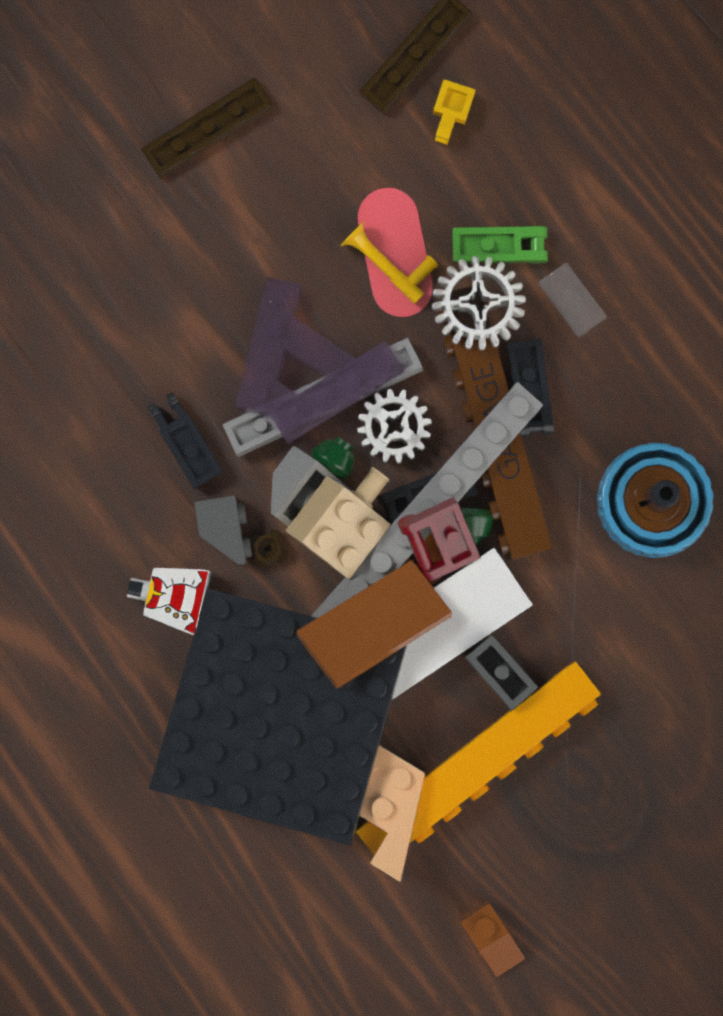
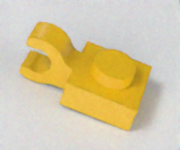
M443 80L433 110V115L442 117L437 129L435 142L448 145L454 123L458 122L465 125L476 89Z

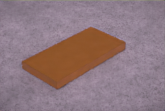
M411 560L297 630V637L334 687L338 689L451 618L452 611Z

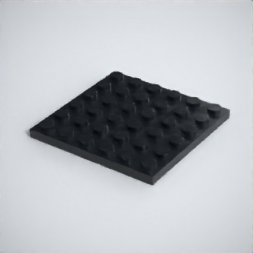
M207 588L149 789L352 846L407 645L336 689L297 637V630L317 619L316 617Z

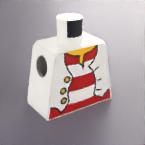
M153 568L150 581L131 577L127 598L146 602L143 612L144 616L194 635L211 572L200 569Z

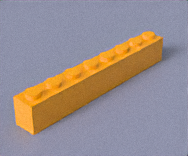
M576 661L566 666L525 698L513 710L508 711L425 776L410 843L413 840H416L418 844L435 832L431 826L442 818L445 822L451 820L462 811L459 805L469 797L472 801L481 797L489 790L486 784L496 776L500 780L508 776L517 768L514 762L521 756L525 755L529 759L544 747L541 741L552 733L556 738L571 726L568 720L579 712L583 717L598 705L595 699L601 693ZM369 821L356 829L357 834L375 856L388 833Z

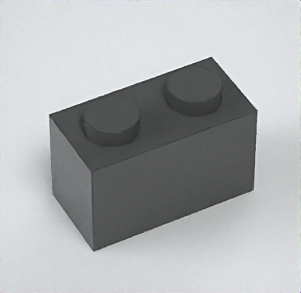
M493 635L487 637L464 658L509 710H513L538 688Z

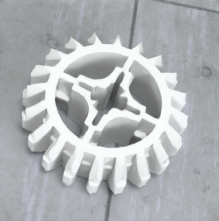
M473 256L472 267L468 268L466 261L461 259L458 263L461 272L458 273L454 267L449 266L447 273L451 280L442 276L438 279V283L445 290L434 289L433 296L443 301L433 303L432 310L444 312L435 317V322L437 324L445 321L448 322L442 330L444 335H448L452 330L457 332L452 340L454 344L459 343L462 336L466 337V349H471L473 339L478 340L479 349L484 350L486 347L485 339L488 338L491 345L497 347L499 345L497 334H500L503 339L508 340L511 334L506 326L517 330L520 326L512 316L518 318L524 316L525 311L515 307V305L525 303L526 298L522 295L514 296V293L522 289V283L510 285L509 282L514 279L516 274L514 271H511L503 276L501 274L505 267L503 262H500L496 270L490 268L492 264V258L490 257L486 258L484 266H479L478 256ZM482 277L494 281L502 289L505 296L489 293L484 287ZM471 278V293L467 296L459 297V299L450 300L454 288L460 282ZM477 287L481 301L489 303L488 306L484 305L480 318L476 305L468 303L469 300L474 301ZM507 306L505 317L497 325L486 329V314L491 310ZM458 310V312L470 314L473 318L475 329L461 324L452 311Z

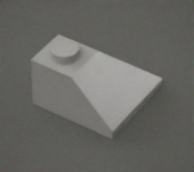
M293 446L273 472L271 514L288 527L326 476L343 485L349 491L351 489L318 461Z

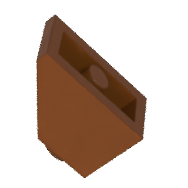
M488 900L459 918L462 926L496 978L525 959Z

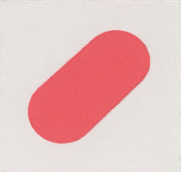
M381 188L370 193L360 205L358 225L365 221L364 232L371 243L398 270H401L408 277L427 256L417 207L411 197L395 188ZM365 255L373 297L383 311L396 317H408L417 314L428 304L433 290L431 273L418 285L425 294L413 304Z

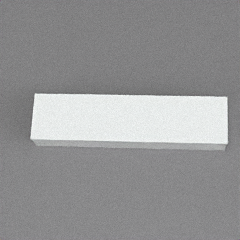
M495 548L434 588L452 611V616L407 645L393 699L533 605Z

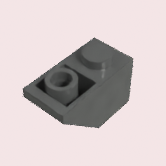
M236 496L194 502L199 536L239 566H246V557H252L249 536H242L241 524L247 523L244 502L237 503Z

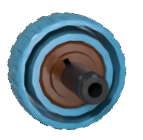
M647 443L626 450L608 466L598 486L596 498L597 513L601 519L603 529L609 534V538L616 542L623 550L646 558L667 557L685 550L703 534L713 512L712 500L714 499V493L711 489V480L705 473V468L696 461L692 454H688L684 449L667 443Z

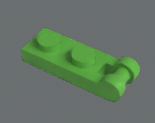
M547 227L453 228V264H458L461 259L470 264L472 263L473 256H478L479 263H485L487 257L492 258V263L548 262V251L544 250V239H547ZM521 239L531 240V250H521Z

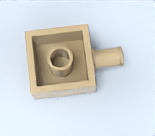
M374 467L370 469L371 471L355 492L353 490L349 491L343 485L326 476L285 530L331 568L348 579L356 572L391 525L372 509L371 503L390 481L389 478Z

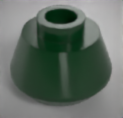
M336 436L334 441L327 438L311 450V457L335 477L343 480L351 476L355 456L350 452L354 447L338 436Z
M460 508L474 544L480 545L481 539L488 537L494 523L492 513L484 509Z

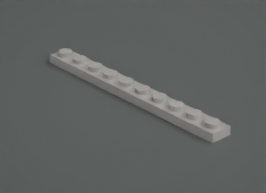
M517 382L387 529L350 579L345 577L312 614V617L319 618L400 568L413 554V550L407 536L401 533L398 521L406 515H416L452 497L459 502L543 407V404ZM429 526L420 530L423 541L431 533Z

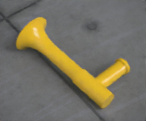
M363 221L340 246L350 245L359 249L415 304L425 294L418 285L434 268L438 267L437 262L427 255L425 260L407 277L371 243L364 232L365 221Z

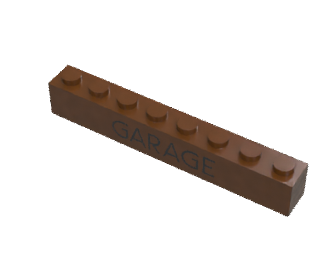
M471 286L452 291L450 300L467 296L471 293ZM477 287L474 301L469 300L468 303L476 305L480 318L485 303L481 301ZM458 310L452 311L461 324L475 329L474 321L470 314L458 312ZM435 311L436 316L444 313L443 311ZM486 314V329H489L491 325L488 314ZM445 321V322H443V323H440L439 325L445 324V326H446V325L448 324V322ZM452 330L448 337L443 338L448 358L453 356L455 358L457 370L452 371L457 390L463 389L466 402L461 403L466 423L472 422L475 431L509 390L497 347L491 345L489 338L485 339L486 347L484 350L479 349L478 340L473 339L471 349H466L465 343L467 338L462 336L459 343L454 344L452 340L457 332ZM519 433L481 476L484 489L490 488L494 501L488 502L490 512L494 517V522L499 521L503 534L497 535L502 555L509 554L510 561L552 549L521 433Z

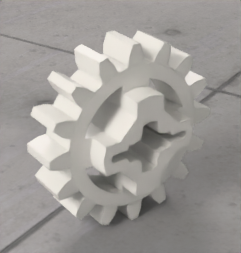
M388 389L387 398L384 399L380 394L376 393L374 395L376 404L373 405L366 402L364 407L368 414H359L358 417L360 421L365 423V426L357 429L358 434H366L367 436L361 442L362 446L372 445L373 449L370 455L374 457L379 452L382 453L384 463H387L390 456H395L397 464H401L402 455L404 454L409 459H414L413 449L416 448L423 451L425 446L420 440L421 438L429 439L431 433L424 430V427L431 425V419L422 417L427 411V407H416L419 398L417 396L411 398L410 401L405 399L406 390H402L399 397H394L392 389ZM390 404L402 405L397 411L387 412L382 408ZM404 414L400 425L403 431L401 433L394 431L385 439L389 426L386 422L388 420L394 422ZM412 414H414L417 421V434L409 428L408 419ZM372 419L380 424L381 433L377 439L374 438L372 433ZM402 441L404 444H407V446L399 449L387 448L391 442Z

